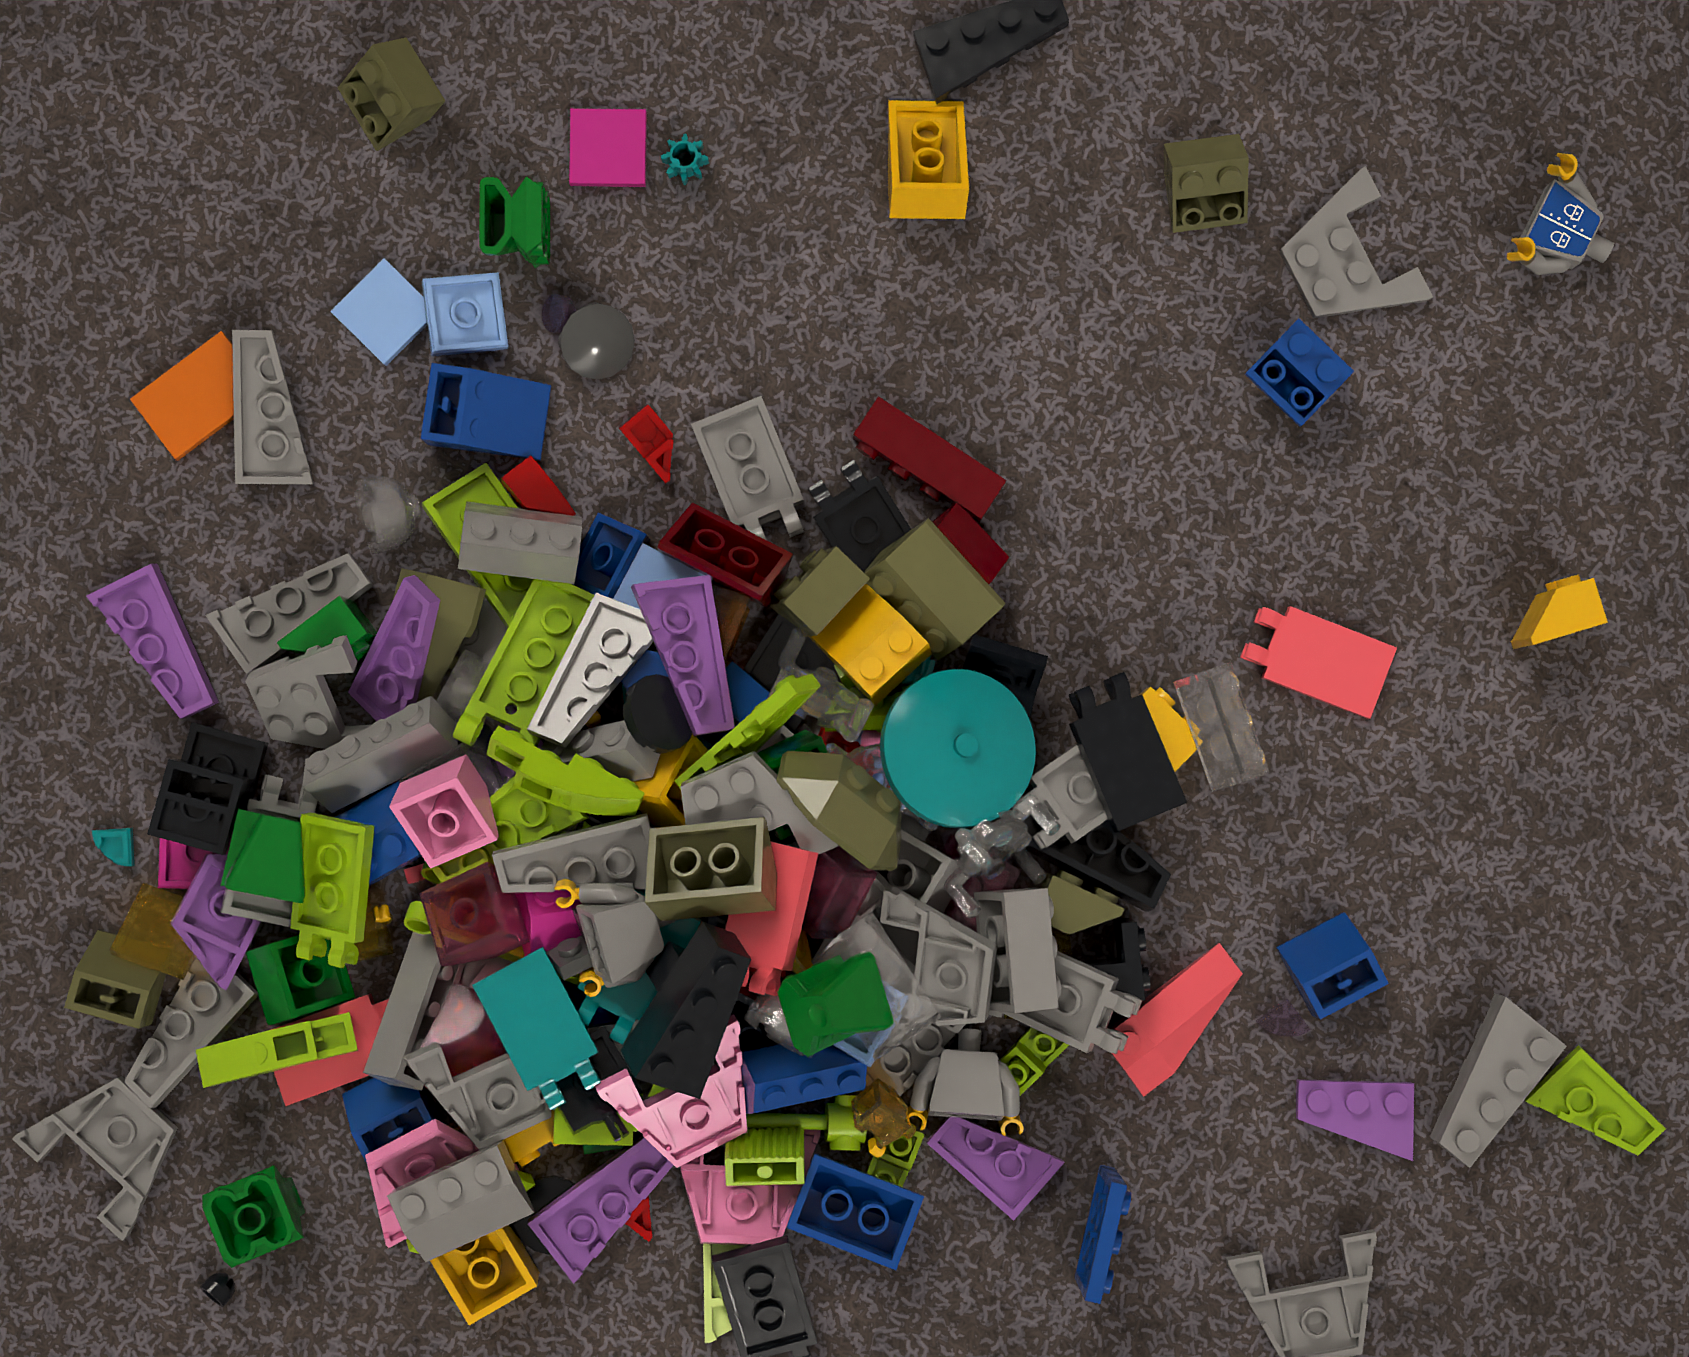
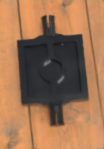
M605 1026L592 1032L590 1036L599 1053L589 1059L600 1080L602 1081L627 1068L640 1097H643V1091L615 1043L609 1038L610 1035ZM577 1072L556 1082L566 1100V1103L559 1106L558 1109L573 1135L593 1124L603 1122L606 1124L615 1142L620 1141L621 1136L625 1138L629 1135V1131H627L620 1119L618 1111L599 1096L595 1087L587 1091Z

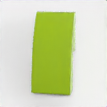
M1030 1027L999 1061L1007 1064L1019 1086L1021 1096L1045 1072L1046 1067L1069 1045Z
M889 1119L880 1138V1141L886 1145V1151L879 1158L873 1156L866 1173L903 1187L925 1134Z

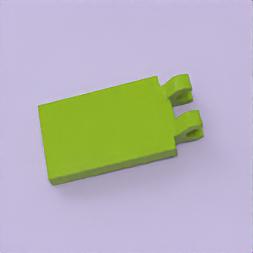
M311 812L301 814L305 898L303 903L293 902L290 929L300 931L296 956L306 960H312L313 955L325 957L327 950L325 939L331 940V948L328 954L329 965L344 968L345 963L355 965L358 961L359 952L354 943L364 941L375 826Z

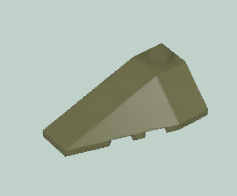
M401 568L394 597L403 579L415 575L440 599L417 702L432 696L437 701L442 693L440 683L448 668L454 669L460 659L455 654L464 637L471 638L477 626L486 589Z

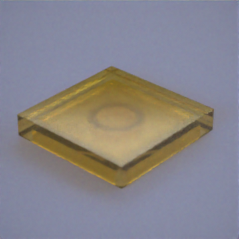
M143 883L110 948L111 955L184 980L195 956L170 925L184 897Z

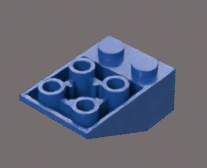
M431 363L421 440L430 446L525 459L531 455L534 460L541 461L552 386L472 368Z

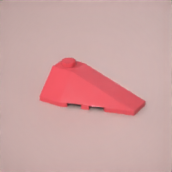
M1220 943L1142 1001L1137 1015L1132 1014L1130 1018L1122 1015L1108 1026L1109 1029L1120 1031L1129 1036L1124 1050H1118L1117 1054H1111L1143 1097L1176 1072L1243 973Z

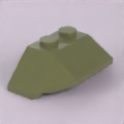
M787 751L782 754L777 783L783 790H788L794 804L807 820L868 869H886L887 871L896 869L901 846V801L889 788H885L871 777L863 767L856 765L844 754Z

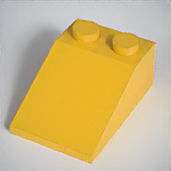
M888 100L889 218L965 219L969 179L964 101H942L936 105L935 101Z
M865 584L817 636H808L875 706L932 654L929 643L868 584Z
M509 1225L430 1260L468 1325L475 1323L538 1285L540 1272L521 1240Z

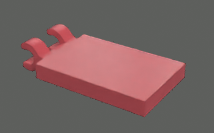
M1291 606L1287 608L1285 616L1266 607L1258 609L1254 623L1275 631L1268 649L1250 642L1248 644L1245 643L1240 658L1265 667L1261 676L1262 679L1366 719H1371L1397 647Z
M771 841L777 871L776 910L728 915L725 930L735 933L751 958L749 967L758 969L750 979L749 991L761 995L766 993L777 996V991L781 984L782 970L792 971L818 853ZM749 967L746 972L744 981L742 983V987H746L748 983Z
M370 993L276 1027L281 1028L350 1012L358 1051L274 1071L285 1106L369 1076L363 1073L389 999L375 1004Z

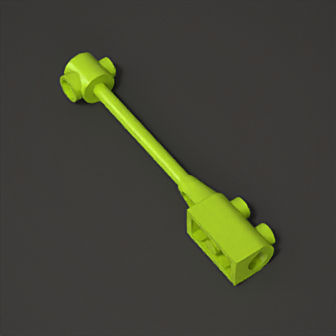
M856 1095L835 1096L834 1103H826L825 1114H746L747 1128L751 1129L753 1127L755 1129L760 1127L763 1129L768 1127L771 1129L775 1127L779 1129L794 1127L797 1129L800 1126L804 1130H824L825 1141L830 1142V1150L860 1151L861 1143L866 1141L867 1107L866 1104L858 1103V1096ZM558 1107L554 1109L553 1144L633 1146V1132L639 1130L619 1115L627 1131H629V1135L625 1138L621 1136L620 1141H614L604 1122L593 1124L573 1135Z

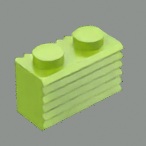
M799 1126L797 1129L794 1127L789 1129L786 1127L782 1129L775 1127L772 1130L768 1127L764 1130L760 1127L756 1130L753 1127L752 1129H747L746 1133L725 1143L726 1186L805 1184L804 1129Z

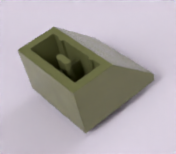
M407 38L373 44L338 86V90L376 151L430 120L445 103V99Z
M1239 134L1164 144V176L1173 233L1248 223L1249 157Z
M837 546L826 550L820 548L817 552L813 550L799 565L803 571L792 579L787 578L775 590L773 595L777 599L770 607L808 636H817L870 578Z
M1059 870L1056 876L1047 873L1041 888H1048V895L1053 901L1052 927L1070 935L1122 916L1124 908L1116 905L1119 897L1095 886L1090 893L1080 888L1083 880L1062 870Z
M97 930L74 971L64 1008L138 1029L151 1025L173 950L103 930Z

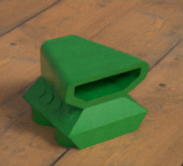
M484 177L481 179L479 246L483 254L504 255L519 251L524 259L531 263L535 269L540 265L550 264L549 191H545L544 182H533L528 177H525L511 197L498 178Z
M238 809L221 886H225L233 891L303 903L305 898L301 822Z
M869 951L855 954L845 962L839 954L824 962L815 963L807 970L784 978L777 991L793 1046L807 1057L856 1033L884 1031L894 1023L875 957Z
M275 1165L228 1185L218 1186L214 1188V1191L202 1195L203 1211L223 1261L231 1268L304 1238L300 1217L305 1213L304 1206L292 1177L283 1178Z

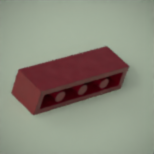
M879 396L853 434V440L858 442L855 448L860 453L872 460H875L878 455L890 463L887 469L904 481H907L910 476L922 484L919 491L930 499L938 502L940 498H943L952 505L958 502L979 523L1007 481Z

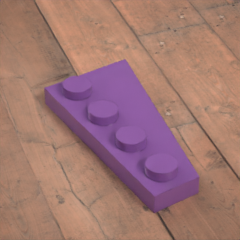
M149 564L86 596L92 605L98 607L107 618L105 622L115 634H119L130 648L129 653L138 664H142L152 677L151 682L180 719L188 718L219 703L158 564Z
M415 575L403 579L348 691L376 721L390 717L403 710L409 704L417 703L440 599Z
M710 575L633 584L631 589L693 736L730 732L735 727Z
M642 1135L633 1142V1146L625 1147L530 1217L528 1225L574 1284L583 1274V1270L600 1254L605 1248L607 1241L619 1227L621 1228L631 1217L633 1210L643 1199L647 1198L673 1167V1164Z

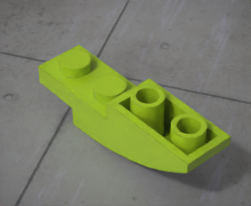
M499 725L490 737L486 755L514 770L516 774L512 787L534 798L572 811L594 815L635 816L640 808L645 793L639 790L638 786L631 780L623 777L618 778L606 771L598 761L592 758H584L576 753L567 765L555 753L549 750L542 751L528 743L527 739L519 732L514 730L508 731Z
M348 1012L196 1049L202 1085L203 1088L355 1052L358 1051L351 1015Z

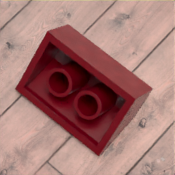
M693 502L659 541L657 546L663 554L704 575H710L711 579L716 583L764 607L769 605L775 597L773 593L784 582L793 557L791 552Z

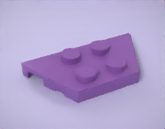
M206 854L170 925L220 988L227 990L261 921L220 912L226 890L225 886H221V881L228 854Z

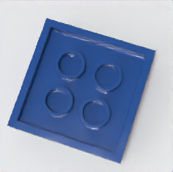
M1105 1165L1099 1166L1074 1277L1084 1300L1101 1304L1103 1293L1109 1294L1112 1287L1114 1271L1109 1269L1112 1254L1118 1255L1123 1235V1232L1118 1230L1121 1215L1126 1216L1128 1214L1131 1202V1192L1127 1191V1184L1115 1168Z

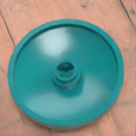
M951 669L932 673L911 684L896 698L882 726L880 757L889 786L901 803L911 812L935 825L950 828H967L987 823L1000 817L1021 798L1033 774L1036 745L1030 719L1022 704L1010 690L1000 682L982 673L971 670Z

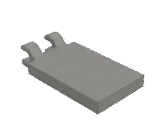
M762 396L691 424L730 522L740 527L745 526L746 530L765 540L766 537L761 526L779 518L783 519L790 538L804 532L794 507L804 503V499Z
M1077 744L1033 774L1029 782L1033 789L1023 795L1012 807L1017 816L1020 817L1036 806H1039L1051 824L1032 836L1040 849L1048 847L1063 835H1066L1069 841L1073 843L1108 819Z
M265 775L260 801L248 799L245 810L300 821L301 814L315 813L318 800L304 787H301L298 804L278 800L283 778ZM226 888L220 912L290 927L293 902L233 891Z
M1057 951L1054 961L1055 972L1061 983V995L1058 998L1059 1008L1022 1013L1001 1012L1085 1053L1091 1052L1095 1044L1110 1053L1117 1054L1118 1050H1124L1129 1036L1120 1031L1107 1028L1113 1010L1120 1015L1130 1018L1132 1014L1137 1015L1142 1000L1131 994L1115 990L1119 981L1118 978Z

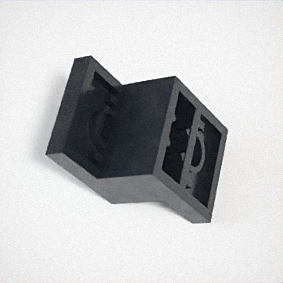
M974 634L962 669L982 673L1000 682L1015 695L1030 719L1036 692L1046 668L1048 656Z
M191 722L182 758L168 759L147 835L226 855L238 809L245 810L247 800L254 797L269 743Z
M1130 918L1113 919L1117 958L1081 962L1118 978L1119 981L1115 990L1131 994L1144 1001V991L1150 990L1148 967H1144L1141 964L1140 952L1146 951L1144 928L1137 926V922Z

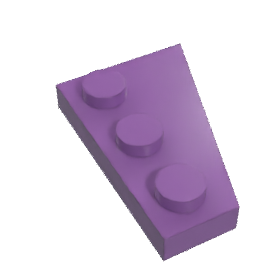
M1297 1079L1296 1118L1298 1120L1413 1161L1414 1083Z
M947 1117L926 1141L932 1149L1013 1221L1065 1163L1060 1158L1011 1137L1003 1136L997 1131L966 1118Z

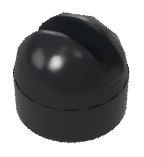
M220 1272L207 1278L200 1286V1289L212 1301L224 1307L235 1292V1283L233 1279L228 1281V1274Z

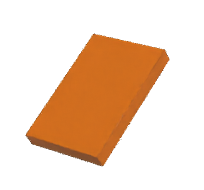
M222 331L130 398L134 406L177 461L234 419L233 348L231 341Z

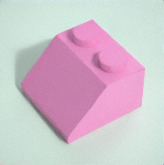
M467 754L401 782L389 806L430 869L497 841L499 837L487 785Z

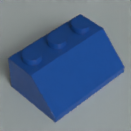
M409 776L398 780L335 817L375 826L369 886L422 857L389 807L399 784L410 779Z
M792 1042L742 1052L743 1065L741 1066L742 1084L745 1090L746 1114L865 1090L867 1065L834 1045L809 1057L794 1048Z
M815 1153L805 1175V1184L801 1185L786 1228L897 1270L924 1195Z

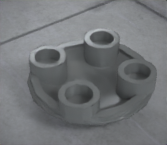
M597 302L589 303L587 306H583L574 312L563 326L562 332L558 337V345L569 367L583 377L597 380L611 377L622 370L632 356L635 342L632 326L626 316L612 306Z

